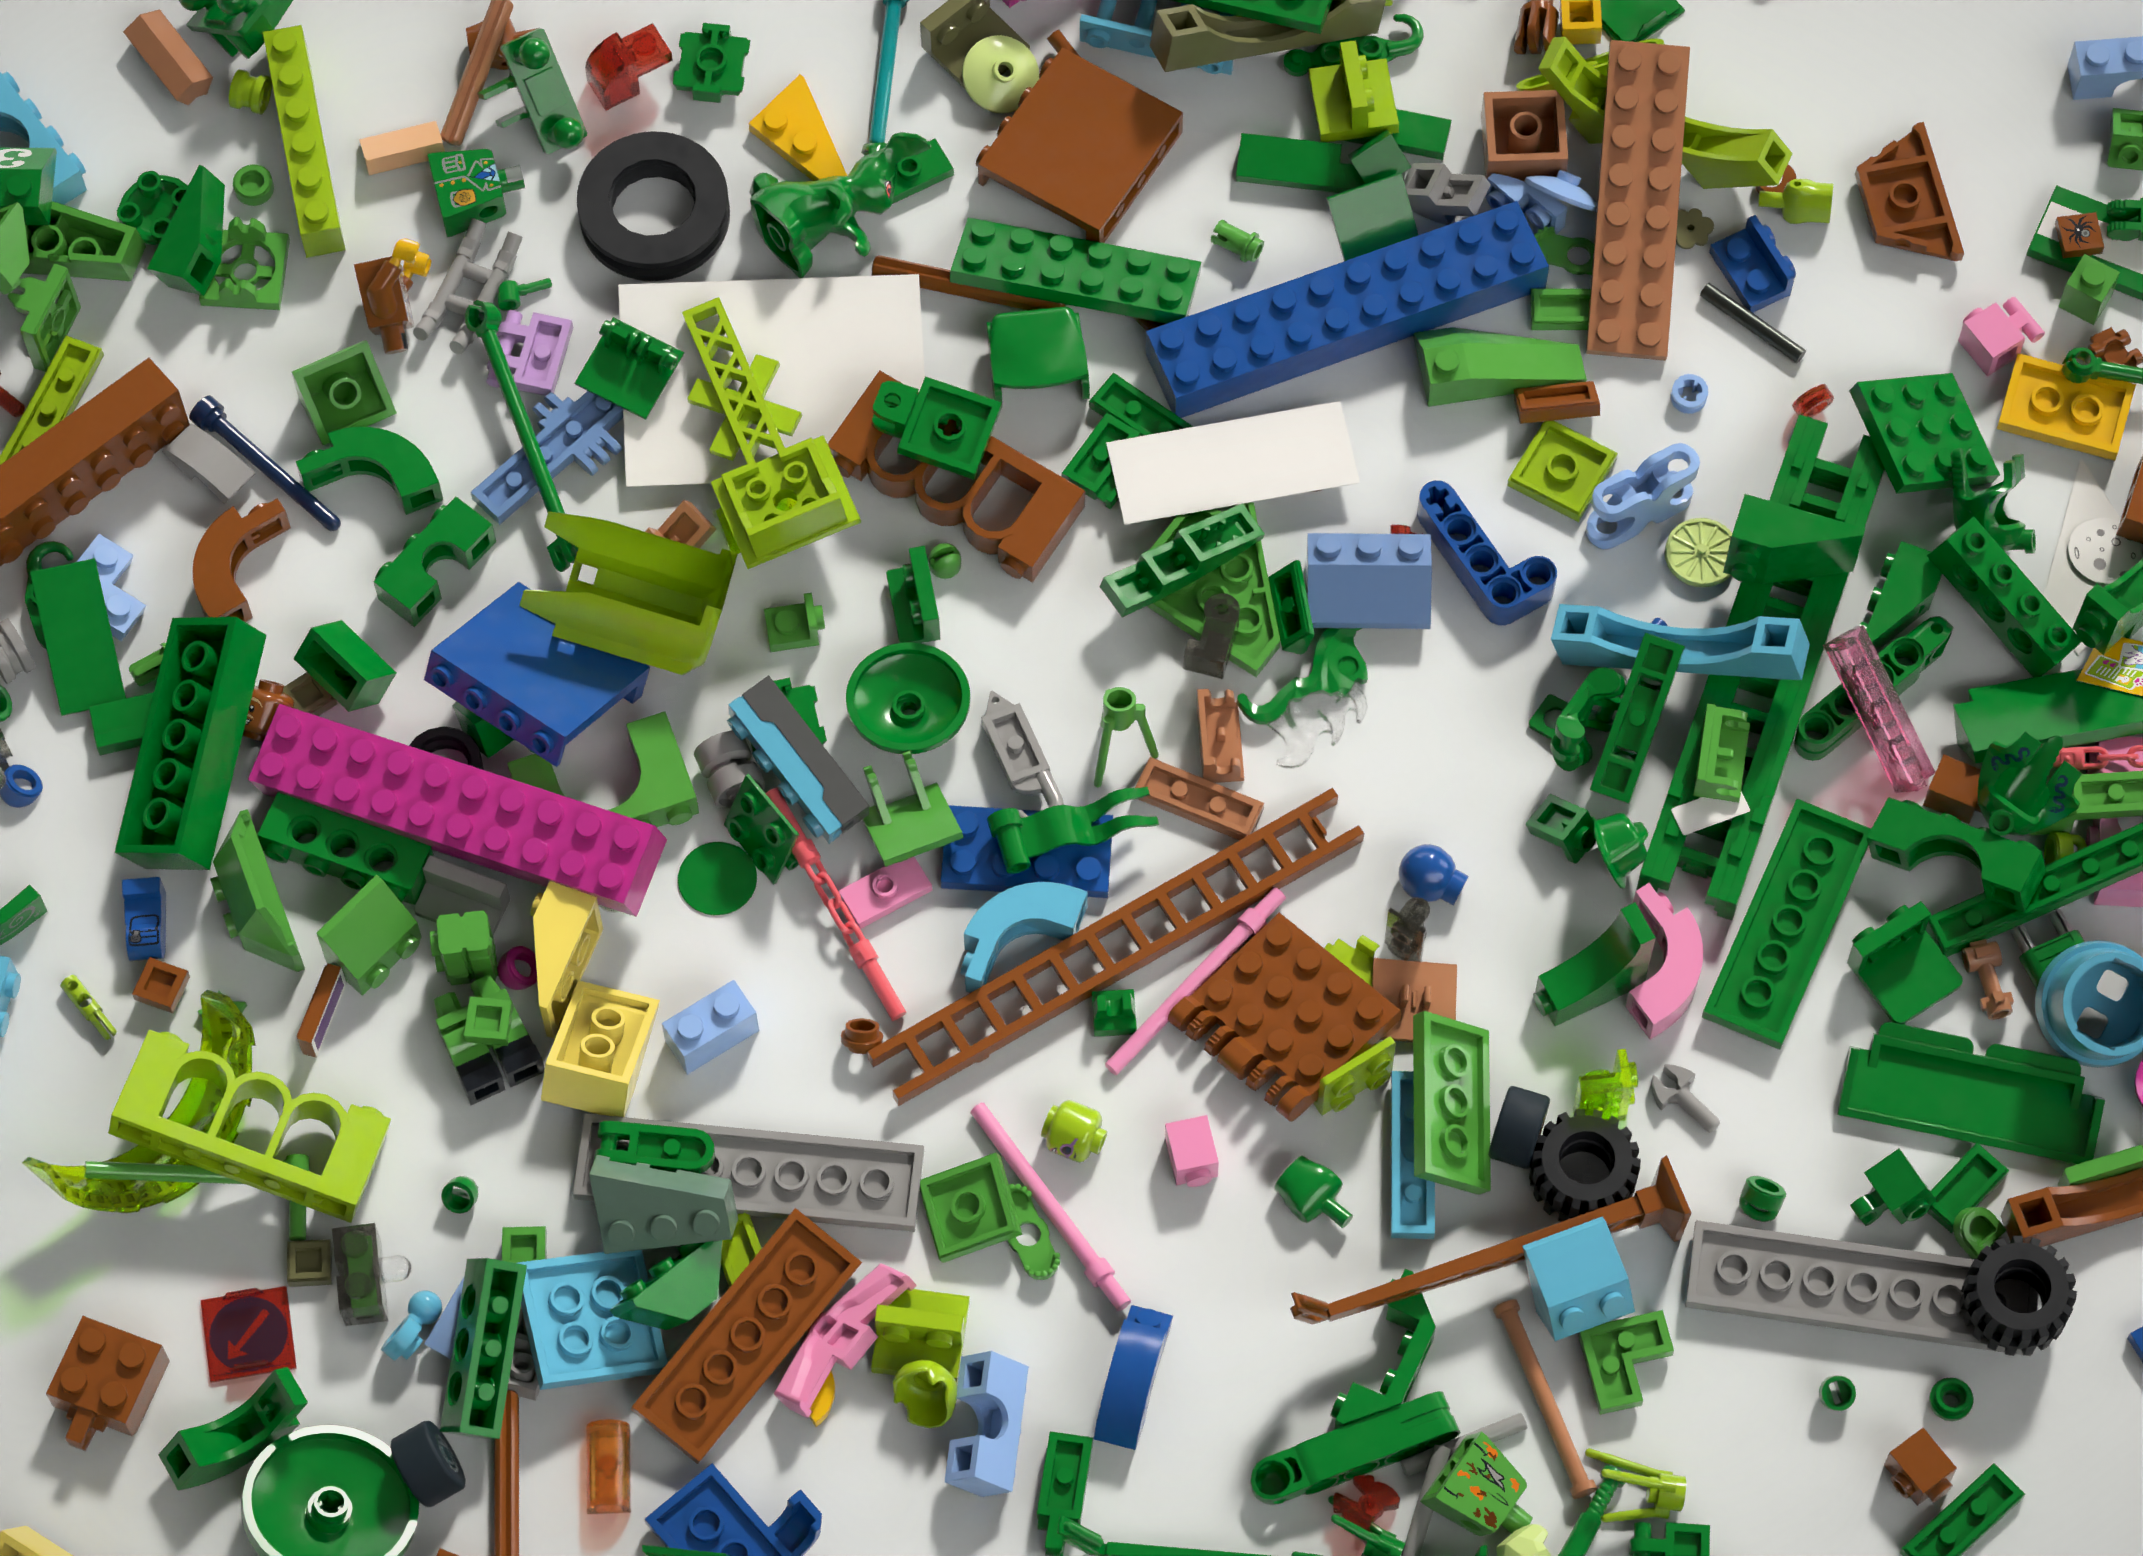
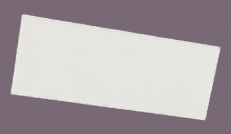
M1340 401L1106 442L1124 525L1360 483Z

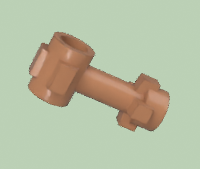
M1986 939L1971 942L1969 947L1962 948V960L1967 973L1978 971L1986 996L1979 1001L1982 1012L1986 1011L1990 1020L2004 1018L2013 1012L2011 1005H2013L2014 1000L2011 992H2002L1994 968L2002 965L1999 945L1996 941L1987 943Z

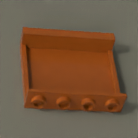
M1062 47L1054 59L1048 58L1039 73V80L1034 87H1027L1014 115L1004 118L991 146L986 145L979 153L976 160L978 184L984 187L989 178L1086 230V240L1105 243L1182 134L1183 112Z

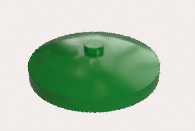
M333 1425L312 1426L295 1430L267 1446L249 1469L241 1498L243 1527L249 1542L259 1556H403L412 1542L419 1515V1501L411 1493L399 1473L390 1447L365 1432Z

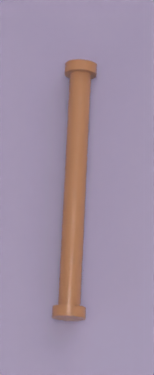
M1516 1299L1505 1301L1493 1309L1497 1319H1502L1573 1486L1570 1488V1493L1573 1499L1588 1496L1597 1490L1594 1480L1588 1479L1518 1315L1520 1310L1518 1301Z

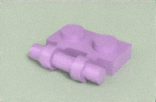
M509 310L507 311L505 321L501 322L498 328L497 336L511 373L514 374L513 378L518 390L544 396L550 392L554 393L573 331L572 320L533 312L530 325L526 326L520 324L523 317L520 312ZM524 343L520 357L511 356L514 344ZM488 360L487 369L489 374L486 382L492 387H499L490 360Z

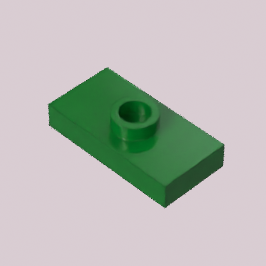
M936 138L928 141L931 145L930 149L920 154L906 157L897 164L892 204L954 176V168Z

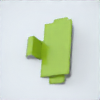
M1362 935L1357 940L1355 949L1339 938L1334 945L1328 943L1324 949L1372 987L1373 958L1375 951L1380 945Z

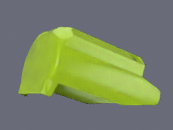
M548 512L544 527L578 547L566 591L525 589L519 606L556 623L552 636L680 675H685L704 665L723 610L738 553L722 548L720 554H716L615 522L586 516ZM582 564L598 569L594 584L578 580Z

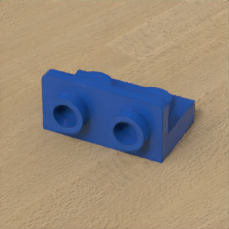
M1756 215L1747 218L1745 229L1711 244L1709 250L1710 255L1743 306L1752 313L1790 296L1794 278L1796 277L1793 263L1787 256L1781 255L1775 246V237L1771 229L1766 224L1762 225Z

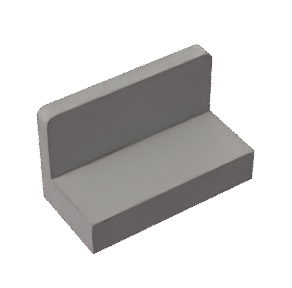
M429 855L423 868L426 884L414 907L415 914L437 923L436 919H438L439 915L459 913L460 917H462L465 912L484 910L488 915L492 934L494 935L510 902L507 884Z

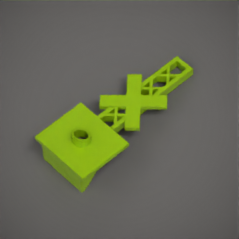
M719 297L683 311L682 314L711 380V382L697 378L687 398L688 403L726 415L709 449L710 454L733 461L740 448L747 463L721 474L722 477L711 481L713 490L747 569L861 523L860 516L824 435L815 439L811 437L787 448L784 447L779 433L792 437L802 418V413L764 400L780 367L779 361L756 354L749 366ZM716 314L718 315L720 320L713 333L697 328V322ZM718 347L733 352L727 365L712 360ZM732 379L742 382L738 391L728 388ZM751 424L757 425L755 430L750 428ZM760 444L774 448L778 452V454L757 463L754 460ZM784 498H792L797 501L796 505L790 510L781 511L777 509V505Z

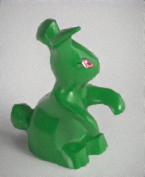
M900 132L892 135L887 144L884 142L864 144L861 153L865 156L856 162L848 176H832L817 181L778 182L777 178L768 173H759L753 178L749 191L751 195V212L756 228L767 247L799 278H804L812 267L813 255L810 250L829 233L850 238L855 242V251L860 256L865 257L869 254L871 246L865 232L859 227L854 217L856 212H870L881 215L887 211L893 202L897 164L906 157L917 155L930 149L931 145L925 138L917 134Z

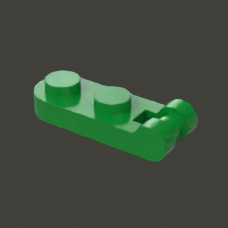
M619 1121L599 1122L597 1136L601 1139L600 1149L595 1150L594 1161L597 1155L610 1157V1161L636 1165L639 1162L650 1164V1168L675 1173L677 1170H683L699 1174L707 1171L713 1165L715 1159L714 1143L711 1137L702 1130ZM629 1140L628 1151L617 1150L618 1141Z

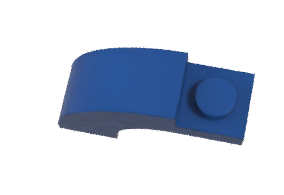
M1131 1305L1127 1319L1123 1321L1112 1357L1096 1422L1094 1440L1136 1450L1145 1423L1158 1365L1171 1329L1173 1315Z

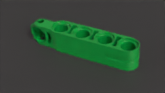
M1941 616L1930 617L1906 636L1899 637L1886 646L1801 717L1794 740V747L1797 753L1802 758L1810 761L1826 757L1918 680L1920 673L1942 656L1954 627ZM1901 657L1907 658L1912 661L1913 665H1901L1896 659ZM1876 682L1884 689L1872 690L1866 683ZM1841 706L1848 707L1854 714L1844 715L1838 712L1836 708ZM1816 731L1824 738L1814 740L1808 737L1806 732Z
M1441 1391L1433 1392L1263 1458L1252 1470L1251 1490L1255 1497L1265 1504H1280L1301 1495L1321 1492L1433 1448L1434 1445H1440L1453 1440L1461 1432L1454 1416L1450 1413V1407L1444 1393Z

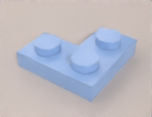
M98 534L77 562L96 559L112 636L122 642L143 615L146 605L114 585L131 564L133 554Z

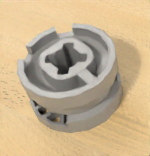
M7 618L0 622V675L4 682L8 684L16 679V674L22 671L28 673L36 669V666L17 630Z

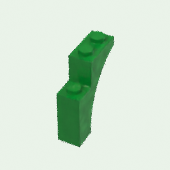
M2143 558L2114 582L2104 587L2097 583L2086 594L2072 629L2076 632L2080 641L2087 647L2095 648L2104 655L2123 636L2130 639L2143 626Z

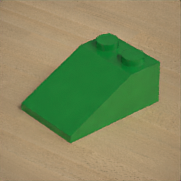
M1744 494L1731 536L1723 573L1730 574L1740 582L1767 584L1853 572L1866 528Z

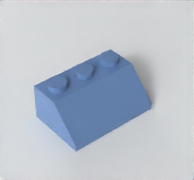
M1308 533L1306 593L1313 628L1431 629V534Z

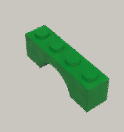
M1888 797L1867 836L1873 859L1909 872L1923 861L1933 857L1956 856L1974 864L1982 873L1981 879L1987 900L2024 913L2046 873L2042 851L2035 845L2023 840L2017 842L1994 834L1987 827H1972L1962 823L1958 818L1950 814H1935L1924 810L1919 804L1910 800H1903L1901 802Z

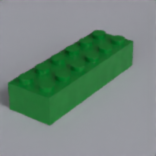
M238 617L172 618L114 852L145 869L210 870L267 636Z

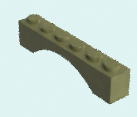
M1332 0L1321 34L1246 17L1221 16L1204 11L1193 4L1157 10L1150 48L1163 70L1170 72L1377 34L1386 0Z

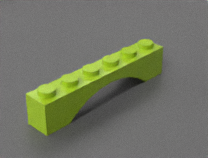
M302 25L263 32L298 225L306 258L346 251L320 122L309 53Z

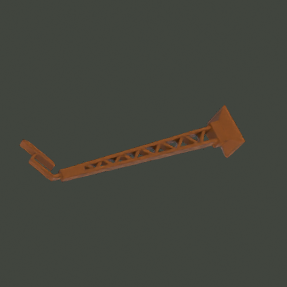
M1666 1155L1660 1160L1651 1186L1636 1191L1634 1197L1329 1304L1325 1301L1293 1292L1291 1295L1295 1305L1290 1310L1294 1319L1312 1325L1326 1320L1331 1322L1525 1261L1523 1245L1602 1216L1608 1225L1610 1233L1637 1225L1639 1229L1660 1223L1671 1239L1677 1242L1682 1238L1691 1216V1210Z

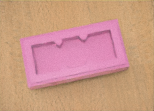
M911 857L905 861L887 867L884 866L840 889L839 893L841 900L847 906L855 923L862 929L931 892L932 884L916 858Z

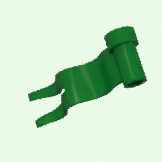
M1148 787L1119 789L1086 806L1057 805L1024 818L1020 817L1019 810L1016 808L1002 809L987 817L992 837L997 838L1006 871L1010 874L1028 869L1031 866L1029 858L1042 855L1064 845H1097L1131 828L1159 825L1157 816L1125 815L1116 817L1101 825L1091 826L1093 822L1099 820L1117 805L1129 800L1149 796Z

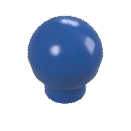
M1431 844L1419 845L1409 850L1402 858L1398 871L1400 884L1411 898L1423 902H1434L1442 899L1453 906L1469 877L1456 869L1452 857L1445 850Z

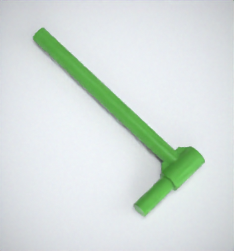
M291 1154L286 1156V1159L283 1161L310 1171L308 1155ZM85 1161L84 1178L243 1184L195 1165ZM288 1200L289 1240L304 1241L306 1240V1206Z

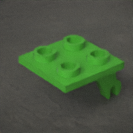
M911 751L902 753V757L914 794L889 804L885 803L872 766L869 765L863 768L874 806L869 807V815L862 819L885 867L964 838L938 784L934 783L924 787Z

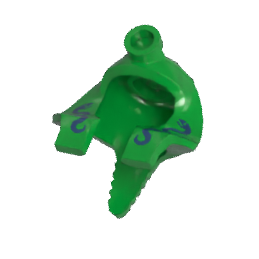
M1962 448L1953 450L1950 457L1952 460L1951 471L1953 473L1952 495L1955 529L1957 530L1974 516L2005 552L2009 550H2024L2026 554H2034L2036 551L2035 530L2025 529L2026 525L2024 523L2008 518L2003 510L2008 492L2025 478L2024 454H2015L2012 456V460L2003 463L2004 480L1976 492L1972 491L1969 486Z
M2025 731L2017 741L2007 746L1997 741L1989 745L1980 770L1977 802L1983 817L1994 834L1999 836L2007 834L2024 836L2055 824L2079 808L2080 802L2074 797L2073 793L2075 783L2082 775V772L2070 763L2064 761L2046 785L2047 776L2050 774L2053 763L2056 762V757L2059 756V751L2063 747L2061 736L2055 735L2050 737L2047 742L2042 744Z

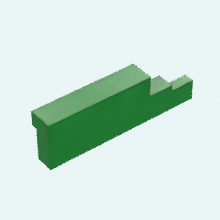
M1241 133L1236 171L1237 182L1342 193L1366 184L1353 164L1340 163L1342 144Z
M154 692L89 707L96 747L100 756L141 746Z

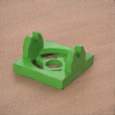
M234 217L229 222L228 230H223L222 254L235 245H242L241 257L235 259L231 264L220 263L205 295H199L201 306L280 310L290 245L289 234L266 232L265 225L255 218H251L250 224L246 225L242 223L239 217ZM256 246L262 247L269 252L274 261V266H260L258 261L254 259ZM248 263L256 267V274L249 280H239L234 276L235 269L242 264ZM215 277H230L231 279L226 278L219 285ZM260 279L270 280L259 290L254 286Z
M55 263L46 281L33 277L21 278L22 282L17 289L24 292V294L9 293L7 295L9 302L16 311L27 315L20 328V332L33 367L44 372L47 371L81 309L68 268Z

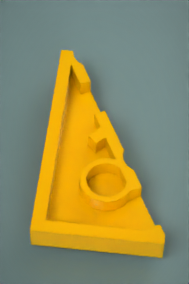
M799 74L748 123L749 131L812 181L832 176H847L807 82Z

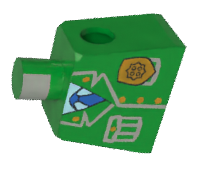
M477 149L427 154L447 238L467 231L472 218L488 223L503 217L506 214L503 193L525 188L520 165L497 170L492 150Z

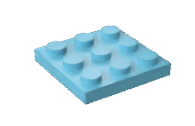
M642 1250L609 1254L597 1252L518 1262V1264L527 1265L521 1308L540 1390L659 1374L668 1363L659 1328L614 1317L610 1311L612 1307L623 1300L620 1295L623 1289L639 1279H642L643 1282L648 1280Z

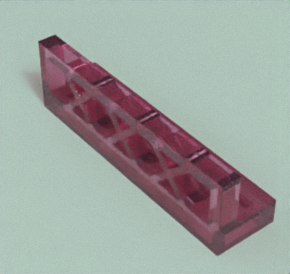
M1864 625L1856 626L1824 644L1823 646L1895 793L1914 792L1926 787L1925 779L1934 775L1935 770Z

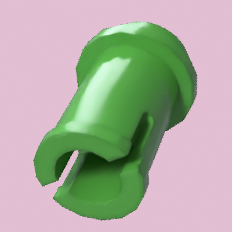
M1220 220L1213 230L1218 235H1211V243L1239 255L1242 262H1247L1248 260L1255 262L1264 247V241L1259 239L1258 233L1253 232L1249 234L1227 223L1225 220Z

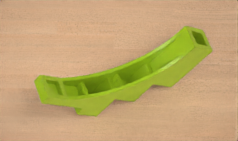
M1553 37L1538 70L1571 107L1573 111L1568 120L1589 144L1602 143L1607 77L1586 62L1566 37ZM1685 116L1682 164L1703 189L1774 186L1779 184L1793 153L1773 129L1731 128Z

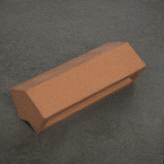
M160 9L139 15L123 31L177 101L190 105L197 97L208 93L213 76Z

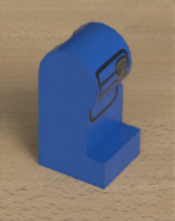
M150 877L122 880L126 948L129 961L148 960L149 957L164 959L166 951V891L161 878Z

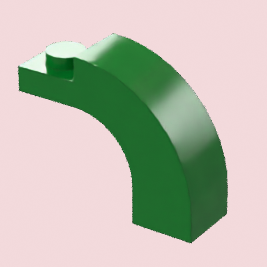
M349 427L329 432L327 434L331 445L330 448L311 451L303 459L296 461L301 482L309 492L348 476L371 475L380 478L392 487L406 515L443 501L439 480L426 456L409 440L388 430L374 427Z
M288 1367L275 1369L256 1392L241 1406L210 1423L179 1430L158 1456L178 1491L209 1483L252 1462L275 1440L293 1432L300 1425L296 1416L308 1404V1401Z

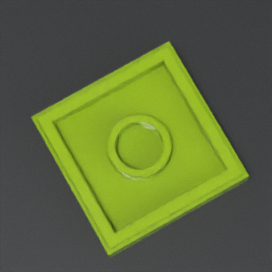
M1554 420L1544 421L1510 475L1507 486L1579 522L1591 503L1595 487L1605 480L1617 460L1618 453Z

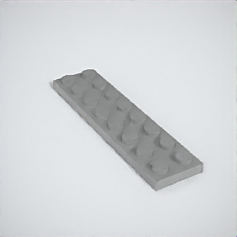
M584 1113L573 1189L574 1200L594 1201L589 1173L593 1166L595 1150L600 1149L601 1139L597 1136L599 1122L641 1123L693 1128L706 1132L714 1143L715 1159L713 1165L701 1174L731 1179L737 1214L747 1213L753 1217L786 1220L796 1208L812 1222L915 1232L925 1152L924 1145ZM629 1140L618 1141L617 1150L628 1151Z
M1698 1220L1695 1222L1685 1307L1991 1350L1987 1348L1988 1339L1983 1337L1978 1341L1972 1335L1976 1327L1975 1325L1966 1326L1963 1319L1966 1310L1960 1308V1299L1963 1294L1961 1289L1974 1259ZM2005 1279L1994 1285L1998 1299L2008 1309L2018 1313L2037 1311L2039 1294L2027 1282L2019 1279ZM1998 1345L1996 1351L2005 1352V1347ZM2017 1349L2015 1354L2023 1355L2022 1349Z

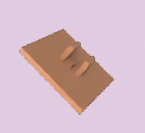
M1373 958L1372 987L1399 1008L1402 1019L1380 1040L1391 1036L1394 1041L1413 1042V1015L1422 1011L1456 1020L1457 964Z

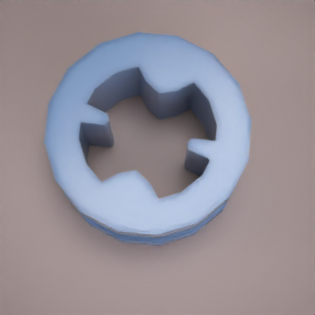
M1685 374L1675 380L1671 392V402L1678 411L1693 414L1705 406L1708 397V386L1701 377L1694 374ZM1685 387H1692V393L1696 390L1699 392L1696 394L1695 401H1686L1687 396L1680 397Z

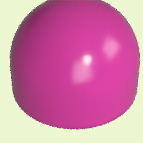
M516 946L503 954L497 966L500 981L506 987L513 990H523L534 985L537 982L535 953L527 947ZM515 960H522L529 964L531 968L529 977L523 976L517 971Z

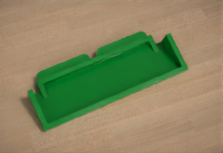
M2082 669L1968 689L1969 702L1953 704L1957 745L1976 764L1983 762L1988 747L1992 742L1997 741L2007 746L2017 741L2025 731L2042 744L2047 742L2050 737L2055 735L2061 736L2063 739L2062 748L2143 734V696L2077 681Z
M1894 1022L1883 1023L1879 1028L1878 1034L1873 1033L1870 1050L1849 1046L1837 1115L2074 1164H2080L2094 1158L2105 1099L2082 1093L2085 1077L2081 1076V1066L2074 1059L2002 1044L1990 1045L1986 1050L1985 1056L1973 1054L1974 1045L1967 1037Z

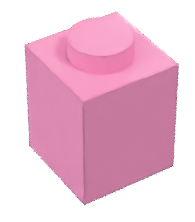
M1207 1115L1166 1123L1165 1141L1176 1186L1187 1183L1189 1187H1198L1209 1183L1212 1178L1218 1177L1219 1161Z

